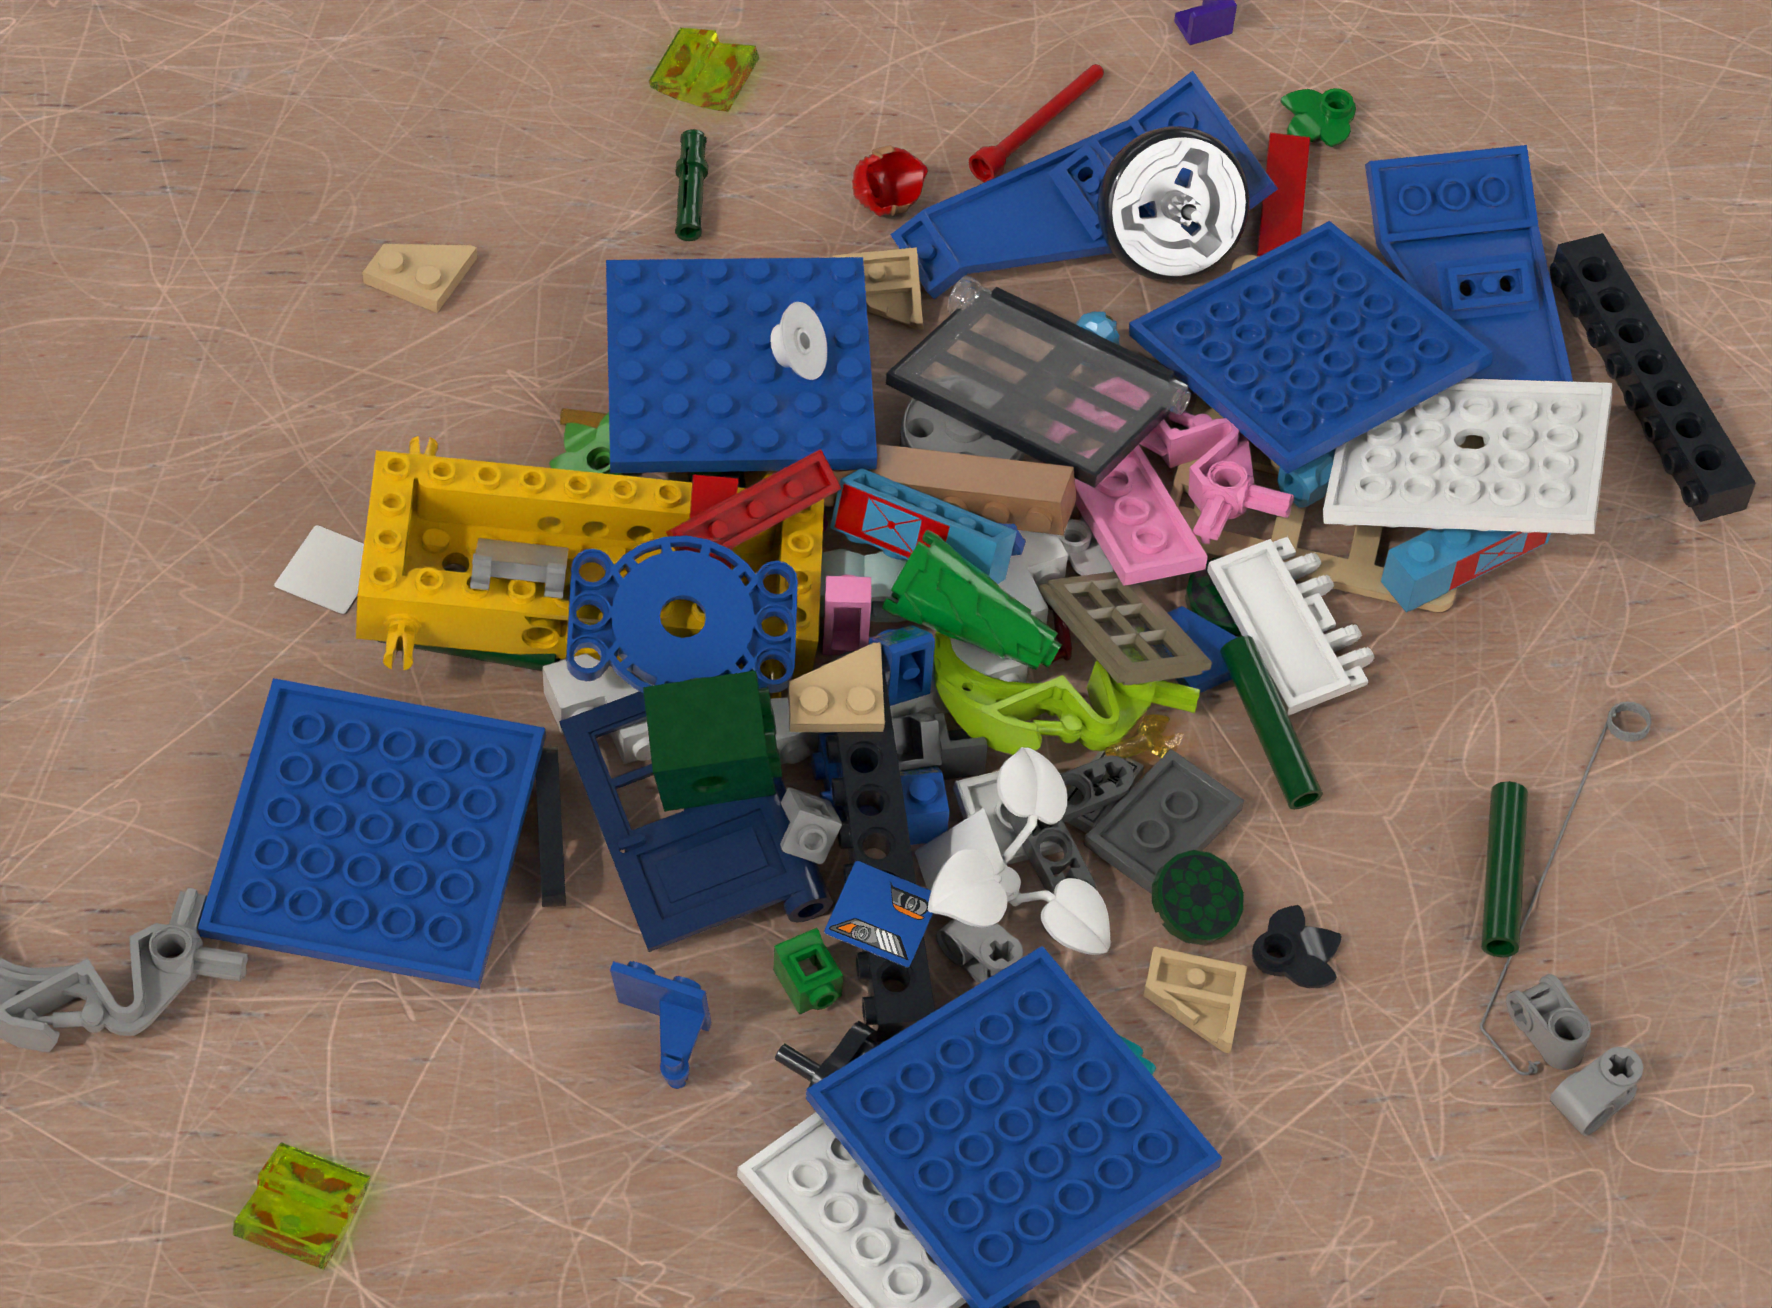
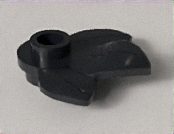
M1299 905L1285 907L1276 911L1269 919L1267 932L1260 935L1253 944L1252 959L1258 969L1273 976L1285 975L1296 985L1305 988H1322L1334 983L1337 976L1327 962L1337 952L1342 938L1341 934L1324 928L1305 926V916ZM1276 952L1280 954L1282 958L1272 957L1268 953Z

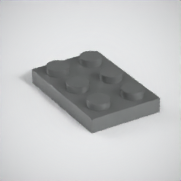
M1170 749L1085 835L1084 846L1152 894V883L1158 870L1179 853L1191 850L1203 851L1242 811L1244 800Z

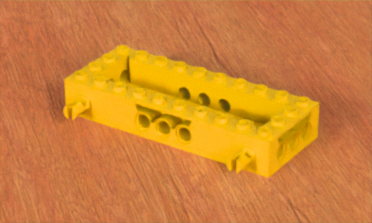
M419 436L410 440L409 454L376 450L357 594L355 639L385 641L386 648L383 663L390 669L393 667L398 651L402 652L403 670L412 667L414 644L519 655L556 654V658L566 659L570 580L574 558L585 549H597L606 553L615 565L623 555L642 543L668 537L666 531L689 519L692 482L437 457L438 443L431 437L424 454L420 453ZM773 472L768 473L767 475H765L763 479H765V478H767L768 476L772 475ZM738 487L737 493H739L740 491H742V490H744V489H746V488ZM824 499L733 548V552L747 562L755 574L764 564L770 561L785 562L797 574L795 668L792 680L812 671L818 645ZM484 538L569 548L563 599L544 597L546 583L490 577L489 590L470 589L473 554L476 552L478 539ZM661 550L646 553L635 561L639 564L651 556L661 554ZM589 562L581 566L579 574L586 581L597 582L605 576V570L598 563ZM456 563L463 565L467 571H446L444 567ZM625 568L620 572L622 578L628 574ZM778 574L769 575L763 580L764 587L770 593L781 594L789 588L786 578ZM743 576L741 581L747 586L749 581ZM674 600L667 603L661 610V624L673 636L681 638L692 637L704 627V612L700 606L691 601ZM584 605L576 613L579 621L587 625H594L603 618L601 610L594 605ZM768 617L761 623L762 629L769 636H781L788 630L784 620L779 617ZM582 648L574 655L575 657L586 653L599 661L601 660L598 652L592 648ZM618 655L617 659L619 660V662H621L622 659ZM766 660L760 665L761 673L768 679L777 680L786 674L784 665L778 660ZM742 663L738 666L741 670L744 668ZM781 692L770 693V698H781Z

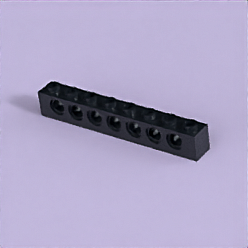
M1601 233L1558 244L1554 261L1550 266L1551 279L1556 287H1560L1568 300L1572 315L1576 318L1578 317L1586 330L1589 344L1597 349L1605 362L1607 374L1611 379H1615L1623 392L1625 404L1629 410L1634 411L1642 424L1646 439L1654 444L1660 454L1665 471L1675 479L1681 490L1684 503L1692 508L1700 522L1746 510L1756 484L1755 480L1605 235Z
M882 671L885 720L883 732H831L832 735L826 736L828 764L836 763L838 778H832L831 781L833 804L843 808L844 820L841 821L842 826L838 832L840 849H848L850 864H844L843 866L844 885L856 861L916 884L885 671ZM864 763L871 766L873 771L861 773L852 766ZM866 805L873 806L880 813L868 816L861 813L858 808ZM876 848L883 851L886 857L873 859L868 857L864 851ZM924 935L909 967L902 966L863 949L862 952H856L857 977L859 981L866 980L868 996L862 997L863 1021L868 1026L872 1025L873 1029L877 1031L876 1042L890 1039L935 1011ZM891 979L898 980L906 989L901 992H892L887 990L882 983Z

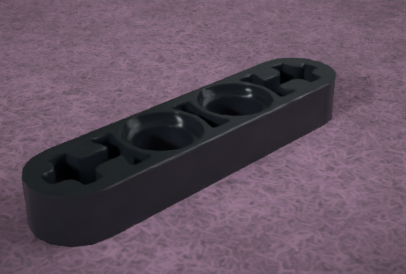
M558 746L543 747L536 772L542 907L566 906Z

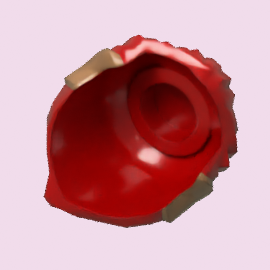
M891 145L873 149L872 154L869 157L865 156L855 167L852 179L853 195L859 200L860 205H863L864 208H869L870 211H873L879 217L885 214L894 216L906 212L920 197L928 169L921 160L905 149L892 147Z

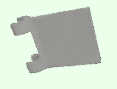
M479 538L476 552L473 554L470 589L489 590L490 577L546 583L544 597L563 599L569 548Z

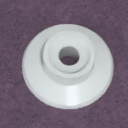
M794 302L784 311L780 324L776 325L771 332L772 352L781 366L791 367L800 377L814 380L821 376L827 362L825 332L812 308L803 302Z

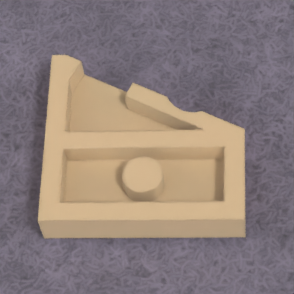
M383 244L362 272L363 283L438 313L477 260V247L472 245Z
M917 247L833 255V257H863L867 312L917 330L924 329Z
M881 643L867 645L789 681V732H883L885 720Z
M1153 947L1144 997L1222 1052L1230 1053L1247 966Z

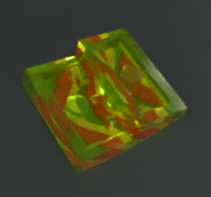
M680 27L650 77L649 84L651 88L674 99L702 108L729 112L758 62L759 55L754 45L720 43L716 30Z
M280 1142L258 1174L257 1189L234 1220L233 1235L324 1270L356 1215L370 1184L371 1176Z

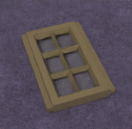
M1114 571L1048 580V584H1041L1039 586V591L1045 601L1117 683H1122L1126 686L1201 675L1202 671L1210 670L1211 660L1141 583L1123 586Z

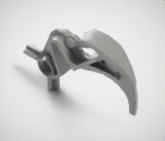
M187 888L186 892L180 891L169 924L155 923L129 936L134 1002L128 1007H122L117 1004L88 958L76 965L47 968L15 965L0 958V1038L19 1048L50 1052L56 1045L60 1032L53 1030L49 1025H53V1028L84 1027L91 1033L100 1032L106 1027L110 1032L118 1035L135 1036L148 1028L190 981L196 980L198 975L241 982L246 975L248 955L203 947V941L199 934H197L207 896L198 894L197 889ZM173 954H181L175 958H167ZM77 997L86 1000L82 1011L53 1012L51 1016H43Z

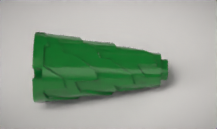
M926 530L922 541L929 544L930 547L920 541L918 542L891 588L893 592L891 597L897 599L898 603L886 598L882 609L893 616H899L927 626L947 637L971 643L1003 659L1004 657L1010 658L1037 670L1040 664L1049 668L1062 645L1054 640L1058 633L1031 614V609L1002 590L985 572L963 558L953 547L943 541L939 535Z

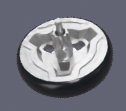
M1168 126L1148 131L1125 145L1111 161L1103 176L1098 195V220L1101 232L1113 254L1126 267L1139 275L1165 282H1178L1196 278L1223 262L1239 242L1249 213L1250 200L1247 179L1239 161L1230 149L1217 138L1204 131L1182 126ZM1183 167L1191 170L1187 187L1174 184ZM1149 202L1150 208L1155 211V216L1140 218L1138 207ZM1192 221L1198 223L1199 228L1191 235L1181 227V224L1190 226Z

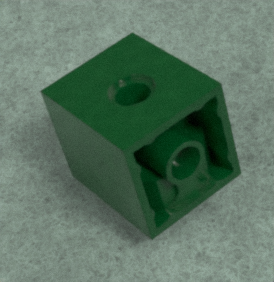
M756 670L643 687L652 770L664 812L776 795L774 778L782 777V768L775 737L777 734L775 716L771 705L769 687H759Z

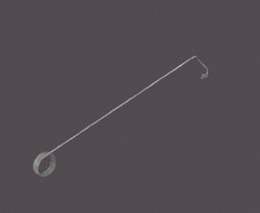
M1629 701L1620 702L1609 711L1606 724L1593 752V756L1587 766L1570 811L1564 821V825L1521 925L1520 936L1607 727L1616 738L1627 742L1641 740L1649 733L1651 716L1649 711L1641 704ZM1621 711H1633L1644 718L1647 726L1642 731L1625 732L1615 726L1612 717H1616V713ZM1510 956L1507 958L1479 1028L1515 1072L1520 1075L1536 1074L1538 1072L1536 1065L1541 1064L1540 1061L1534 1063L1531 1060L1528 1061L1529 1071L1521 1072L1483 1028L1485 1019L1512 958Z

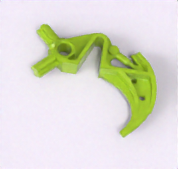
M1135 628L1138 633L1144 632L1142 628ZM937 631L934 637V682L945 706L970 737H985L988 747L1014 755L1021 747L1036 751L1041 747L1042 736L1040 735L1058 736L1065 743H1074L1078 739L1083 746L1090 750L1103 751L1119 743L1150 708L1151 703L1195 713L1200 695V689L1164 680L1124 686L1122 683H1117L1097 660L1086 687L1092 704L1091 707L1063 675L1044 683L1007 682L991 678L972 669L957 657L952 648L950 637ZM1135 648L1122 649V652L1132 663L1146 661ZM1043 713H1047L1050 716L1057 715L1060 719L1059 721L1033 720V723L1025 722Z

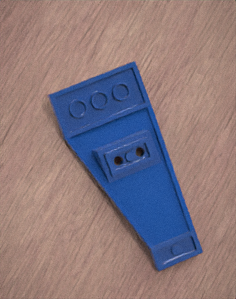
M1192 71L1127 121L925 208L890 235L899 249L917 247L920 282L933 299H936L967 274L1113 253L1103 237L1098 220V195L1103 176L1111 161L1125 145L1141 134L1168 126L1190 127L1204 131L1217 138L1230 149L1239 161L1247 179L1250 200L1249 210L1278 188L1203 83ZM1184 167L1181 168L1174 184L1187 187L1191 170ZM1093 174L1091 178L1087 179L1086 182H1084L1085 178L1088 175ZM1149 202L1138 207L1140 218L1155 216V211L1150 208ZM1192 221L1190 226L1181 224V227L1191 235L1199 228V225Z
M1527 145L1375 160L1366 163L1365 169L1376 246L1392 271L1493 351L1492 365L1466 379L1573 382L1538 225ZM1501 278L1508 280L1510 283L1509 292L1501 289ZM1461 282L1466 283L1470 287L1469 296L1461 293Z

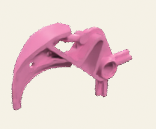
M1118 380L1091 391L1135 414H1138L1153 399V397ZM1172 383V385L1182 389L1180 384ZM1187 397L1167 416H1169L1170 420L1188 429L1182 431L1177 428L1170 429L1163 419L1139 443L1159 454L1169 468L1198 459L1189 468L1188 495L1202 512L1193 529L1194 535L1201 536L1202 543L1210 544L1212 539L1217 541L1226 521L1245 514L1247 508L1288 518L1291 513L1294 495L1254 485L1249 440L1227 418L1212 420L1207 414L1194 416L1184 411L1188 403ZM1079 401L1072 403L1065 412L1107 434L1117 435L1126 426V424ZM1054 423L1043 440L1059 447L1064 441L1079 435Z

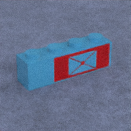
M863 468L840 479L839 484L842 489L837 493L830 528L844 533L848 540L860 544L868 543L882 549L883 553L888 557L908 560L919 541L930 547L929 544L922 541L926 530H930L939 535L943 541L953 547L963 558L985 572L997 584L1006 579L1017 533L1016 530Z
M1431 529L1388 551L1381 583L1407 613L1547 544L1551 533Z

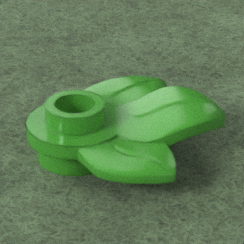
M609 412L600 421L597 429L578 423L566 424L564 432L566 452L549 462L551 468L622 475V473H610ZM609 463L608 466L599 470L603 464Z

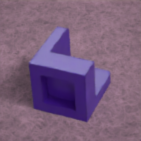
M1203 0L1201 6L1176 12L1174 22L1189 45L1219 38L1233 33L1237 4L1234 0Z

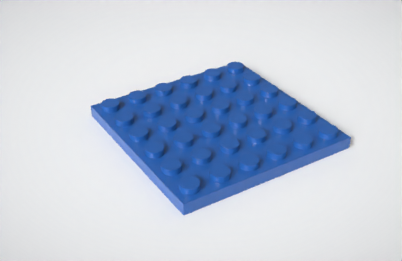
M1331 221L1129 322V336L1162 365L1174 371V375L1223 418H1227L1239 429L1241 434L1287 474L1492 365L1493 359L1492 350Z
M863 257L606 260L610 473L780 471L820 449L832 470L877 469V445ZM794 302H803L812 308L825 332L827 362L821 376L814 380L800 377L791 367L781 366L772 352L771 332L776 325L780 324L784 311Z
M273 678L199 922L198 932L200 937L480 989L546 739L545 728Z
M1043 946L806 1089V1100L971 1308L1005 1307L1218 1169L1222 1161L1221 1155Z

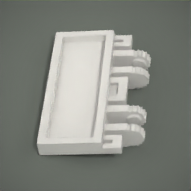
M1287 536L1274 542L1269 539L1209 562L1207 572L1242 636L1253 637L1289 716L1366 686L1368 679L1362 668L1369 665L1375 658L1373 652L1368 647L1336 657L1334 652L1357 642L1362 633L1357 625L1352 624L1327 634L1323 633L1336 626L1334 618L1321 597L1333 589L1334 583L1330 576L1323 575L1296 585L1294 580L1313 573L1322 563L1315 553L1302 555L1283 562V560L1291 558L1296 554Z

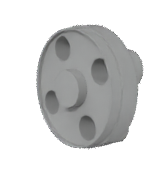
M963 378L946 379L931 384L988 413L1004 399ZM914 398L907 406L902 419L900 447L1019 461L1024 459L1025 453L999 440H993L991 436ZM1025 420L1018 426V428L1026 431Z

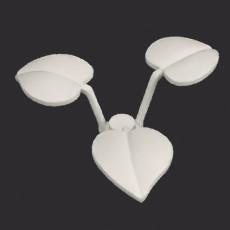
M1021 747L1003 763L997 777L998 794L1005 807L1018 817H1028L1026 826L1002 855L1006 869L994 875L991 861L982 852L973 849H964L956 852L944 863L934 881L929 898L928 911L951 917L970 926L985 928L996 924L1003 918L1007 903L1016 907L1023 902L1044 900L1048 904L1042 909L1041 921L1046 931L1057 942L1084 954H1104L1108 952L1111 944L1109 916L1103 898L1093 886L1080 879L1067 878L1056 885L1054 894L1047 890L1021 894L1019 892L1021 881L1018 873L1011 867H1007L1008 862L1035 829L1037 819L1046 824H1055L1062 819L1067 807V790L1055 766L1035 750Z

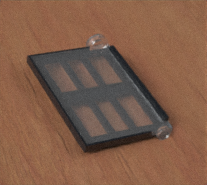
M970 276L962 277L954 286L947 305L950 316L886 373V385L991 436L993 440H999L1045 464L1074 467V478L1093 488L1170 412L1181 415L1186 409L1191 396L1190 391H1187L1188 385L1173 378L1174 371L999 287L994 288L992 291L981 287L980 281Z

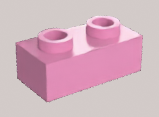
M854 575L826 576L823 655H841L845 652L857 651L868 645L871 614V577H857Z

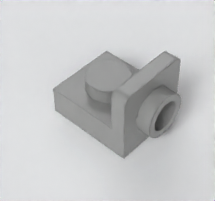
M788 787L781 805L790 824L780 846L785 853L822 864L834 843L842 823L830 801Z

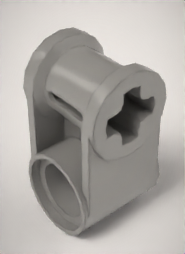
M952 919L936 933L938 945L948 959L963 968L979 984L1023 958L1021 943L998 923L990 927L981 928Z
M1547 974L1540 979L1538 985L1523 992L1514 990L1508 993L1506 1005L1512 1020L1520 1030L1524 1031L1540 1052L1544 1061L1550 1066L1562 1070L1575 1068L1581 1063L1591 1033V1023L1568 995L1564 985L1556 976Z
M1613 1047L1581 1071L1573 1073L1562 1081L1552 1093L1550 1102L1583 1136H1588L1598 1130L1611 1116L1630 1104L1634 1099L1637 1090L1636 1084L1641 1079L1644 1069L1642 1060L1631 1049Z

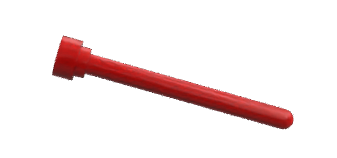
M1098 64L1090 66L998 145L983 146L969 158V168L973 175L985 183L1002 174L1006 159L1103 77L1104 70L1102 66Z

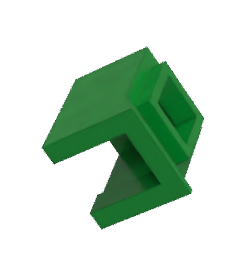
M814 928L774 946L773 971L799 1015L812 1009H825L842 996L843 974L825 946L818 928ZM809 958L812 965L816 966L819 971L805 976L798 962Z

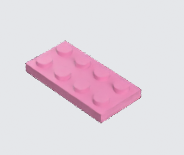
M1139 444L1095 488L1075 479V504L1123 586L1206 570L1207 554ZM1098 452L1078 455L1077 457L1089 462Z

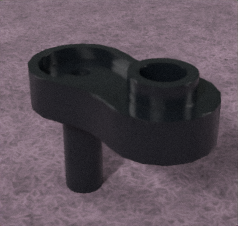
M858 1021L848 1030L836 1049L821 1065L786 1043L779 1048L775 1060L810 1081L809 1087L880 1045L876 1042L878 1034L875 1029Z

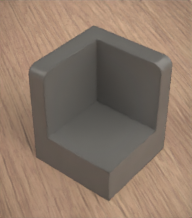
M925 712L892 717L900 771L942 765L938 719Z
M944 713L934 714L933 717L938 719L942 765H938V767L942 771L943 779L949 780L985 774L988 749L986 738H972L964 729L947 731Z

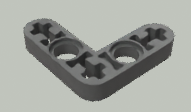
M1113 755L1102 757L1060 774L1065 785L1075 786L1080 790L1083 802L1078 805L1067 803L1062 819L1055 824H1046L1037 819L1035 829L1022 844L1044 889L1053 894L1056 885L1067 878L1080 879L1096 889L1095 881L1064 823L1118 802L1126 795L1134 780L1133 769L1126 760ZM1106 771L1111 777L1119 776L1120 781L1116 787L1112 781L1099 785L1094 793L1093 785L1101 781ZM1008 810L1010 824L1018 836L1026 826L1028 817H1018ZM1039 826L1041 832H1039L1036 836H1033L1035 830ZM1046 841L1059 844L1063 849L1064 858L1056 862L1047 860L1041 854L1040 844ZM1070 866L1071 868L1065 877L1062 871Z

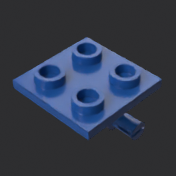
M613 961L610 972L618 1003L660 1016V1070L662 1077L672 1088L679 1089L686 1085L685 1080H688L690 1071L688 1061L700 1030L709 1031L712 1024L706 991L702 990L697 982L685 977L675 976L671 980L655 975V971L652 968L639 962L630 961L627 965Z

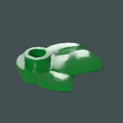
M1333 88L1321 94L1312 89H1302L1281 97L1280 102L1295 115L1288 125L1287 135L1310 137V142L1321 138L1329 147L1337 146L1349 137L1351 132L1349 123L1355 117L1356 105L1353 97L1347 91Z

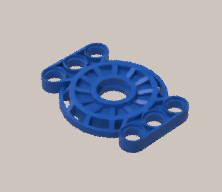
M669 536L642 543L623 555L615 565L603 551L585 549L574 558L571 568L566 650L567 669L576 679L587 682L600 678L608 667L611 666L619 677L640 692H643V687L756 670L759 687L768 686L770 693L780 692L788 687L795 668L797 574L790 565L781 561H770L764 564L755 574L748 563L732 550L711 540L692 536ZM686 546L701 549L700 553L687 550L672 551L671 547ZM661 550V554L651 556L639 564L635 561L646 553ZM710 552L726 559L735 568L731 570L723 562L710 557ZM589 562L598 563L605 570V576L597 582H589L580 576L579 569L582 565ZM625 568L628 574L622 578L620 572ZM778 574L786 578L789 588L781 594L770 593L764 587L763 580L769 575ZM743 576L749 581L747 586L741 581ZM674 600L691 601L703 610L705 615L704 627L692 637L681 638L673 636L661 624V610L667 603ZM584 605H594L601 610L603 618L594 625H587L579 621L576 613ZM768 617H779L784 620L788 630L781 636H769L762 629L761 623ZM582 648H592L598 652L601 660L593 668H584L576 663L574 655ZM618 655L622 659L621 662H619V660L617 659ZM766 660H778L784 665L786 674L777 680L768 679L761 673L760 665ZM741 663L744 666L742 670L738 667ZM631 672H633L634 674H636V675H637L639 678H641L642 680L638 679V678H637L635 675H633Z

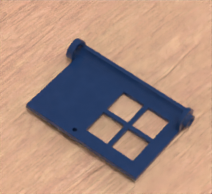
M638 691L559 721L648 952L786 900L784 909L788 919L796 923L812 920L831 908L833 901L817 863L785 853L780 846L790 824L781 805V801L787 791L781 777L774 778L776 795L686 808L684 811L631 830L616 789L653 776L652 764L611 779L596 738L647 720L644 693Z

